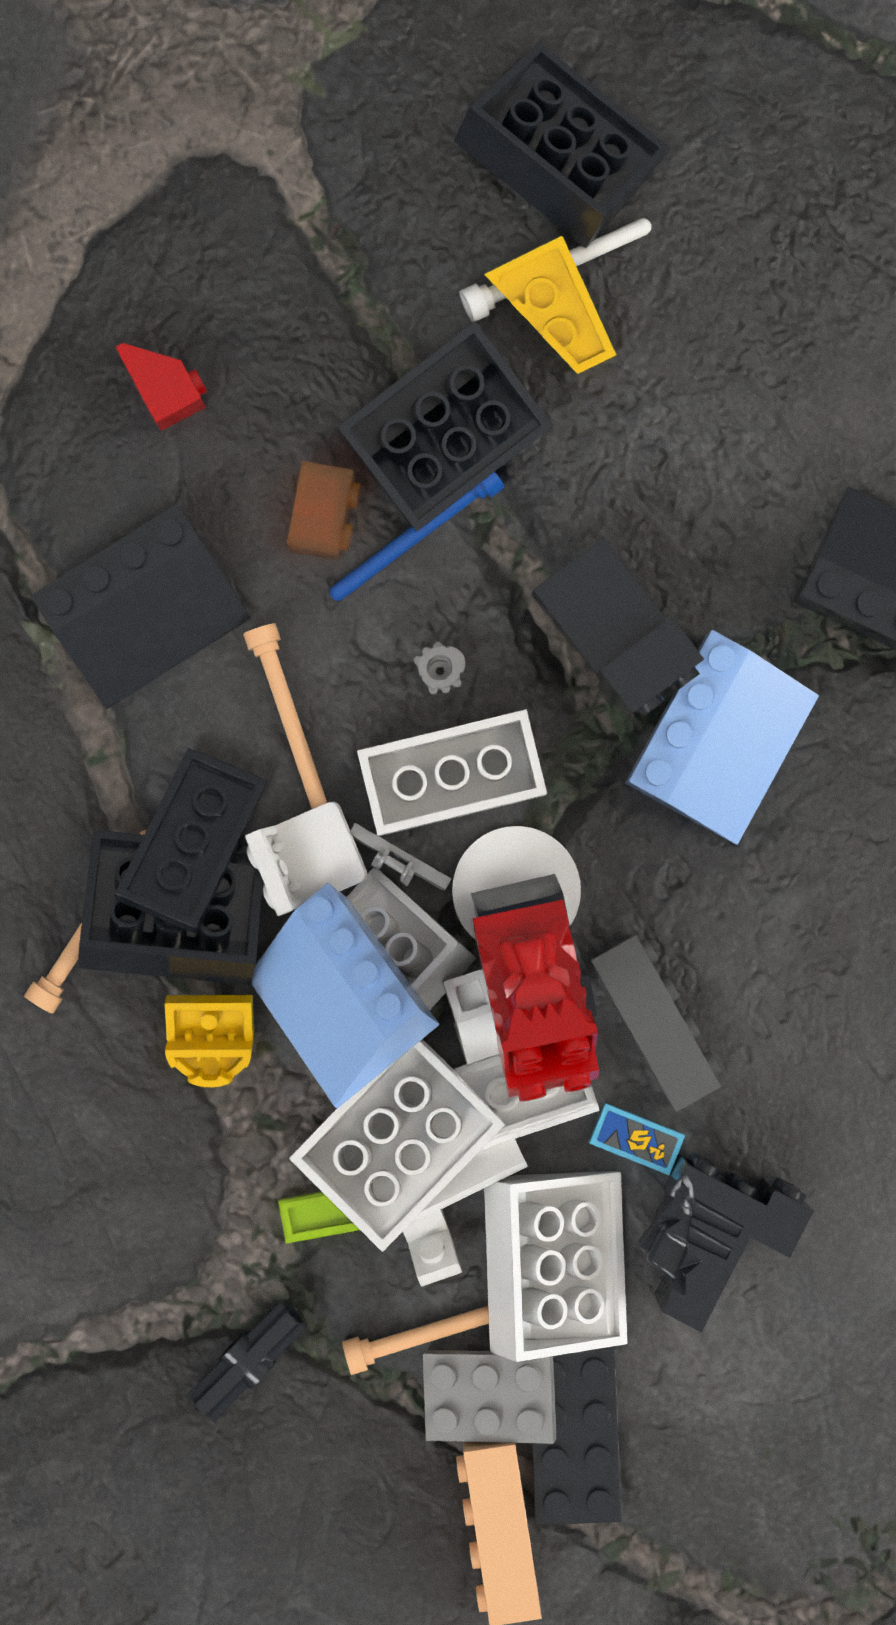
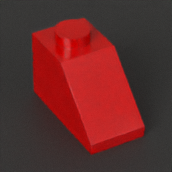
M122 343L116 346L121 359L161 431L206 408L200 396L206 393L207 390L196 369L187 372L181 360Z

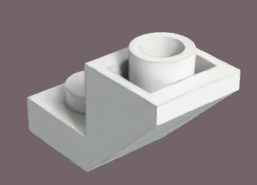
M480 969L442 982L456 1022L453 1024L466 1064L499 1054L497 1035L483 970Z
M442 1209L409 1224L403 1230L421 1287L462 1273L453 1239Z

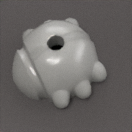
M436 642L432 649L429 647L423 648L422 657L416 656L414 658L419 676L422 677V681L428 686L431 694H436L438 690H441L443 693H449L451 686L456 688L461 686L460 674L464 673L466 661L462 652L457 648L451 646L446 648L440 642ZM438 669L444 670V673L442 675H438L436 671Z

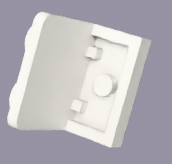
M328 802L275 826L259 829L245 835L248 843V858L251 864L256 869H259L265 884L263 886L264 897L268 905L275 909L277 916L296 910L327 883L340 892L365 881L367 878V870L353 836H351L342 809L336 802Z

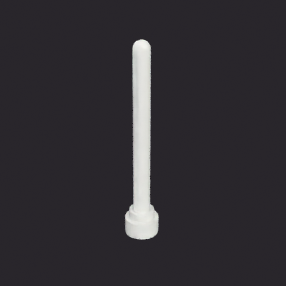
M641 218L594 239L587 248L581 245L570 250L575 265L579 266L647 235L651 231V223L648 219ZM475 283L459 291L465 311L472 322L489 316V310L495 308V303L506 299L495 285L487 287L486 284L478 286Z

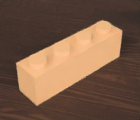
M463 1442L464 1455L456 1456L459 1482H468L470 1498L463 1499V1509L466 1526L474 1525L477 1541L469 1542L472 1568H481L483 1584L476 1585L479 1613L488 1611L490 1625H504L542 1619L516 1444L504 1442Z

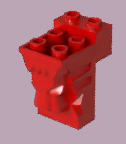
M564 899L473 918L474 933L495 1025L497 1046L508 1097L519 1096V1101H531L546 1096V1090L564 1086L565 1092H573L592 1086L591 1080L598 1079L599 1066L595 1053L598 1031L591 1010L586 1009L587 993L585 987H581L580 984L581 970L576 959Z

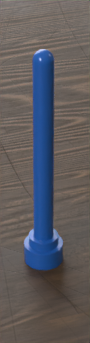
M495 472L419 531L416 532L411 526L334 584L330 589L331 598L336 601L346 598L478 497L481 500L486 496L494 497L505 488Z

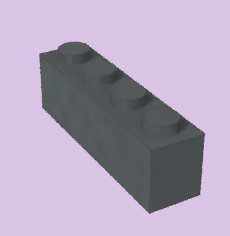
M631 934L588 958L667 1101L675 1112L721 1088L716 1076L722 1074V1071L710 1051L703 1054L695 1041L696 1038L701 1036L700 1031L689 1013L681 1016L674 1003L680 996L668 975L660 978L653 963L659 959L647 938L639 941L637 935Z

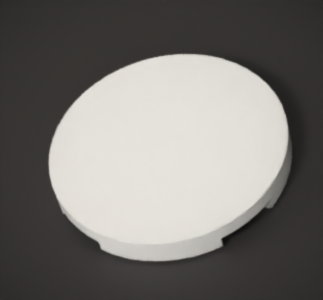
M510 826L493 830L477 839L465 851L456 867L452 894L457 916L466 931L476 940L473 926V918H476L471 893L555 874L564 894L569 924L571 925L577 914L581 897L580 878L576 865L562 844L540 830L524 826Z

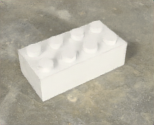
M527 709L357 751L378 836L547 795Z

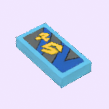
M604 1102L589 1143L670 1176L685 1134Z

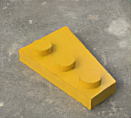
M563 236L484 274L577 374L616 356Z

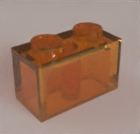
M302 461L286 544L289 552L339 561L341 550L349 551L353 525L346 524L349 508L357 509L361 488L360 483L354 482L353 470Z

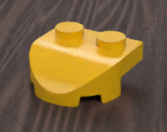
M253 995L166 996L167 1043L165 1055L170 1067H176L182 1074L188 1077L189 1083L196 1086L219 1087L231 1083L234 1076L245 1067H248L251 1059L254 1041Z

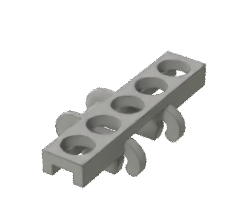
M354 823L350 830L354 840L377 852L371 864L372 867L380 869L383 864H386L402 874L400 882L406 887L413 876L416 875L440 890H446L451 881L450 877ZM389 853L407 862V866L390 857Z

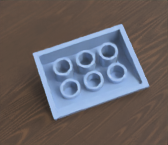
M711 630L706 634L698 648L699 653L704 658L702 662L695 666L700 674L678 690L677 688L625 784L738 845L819 695L749 649Z
M329 883L294 910L255 965L252 986L336 1108L343 1105L440 1025L350 900Z

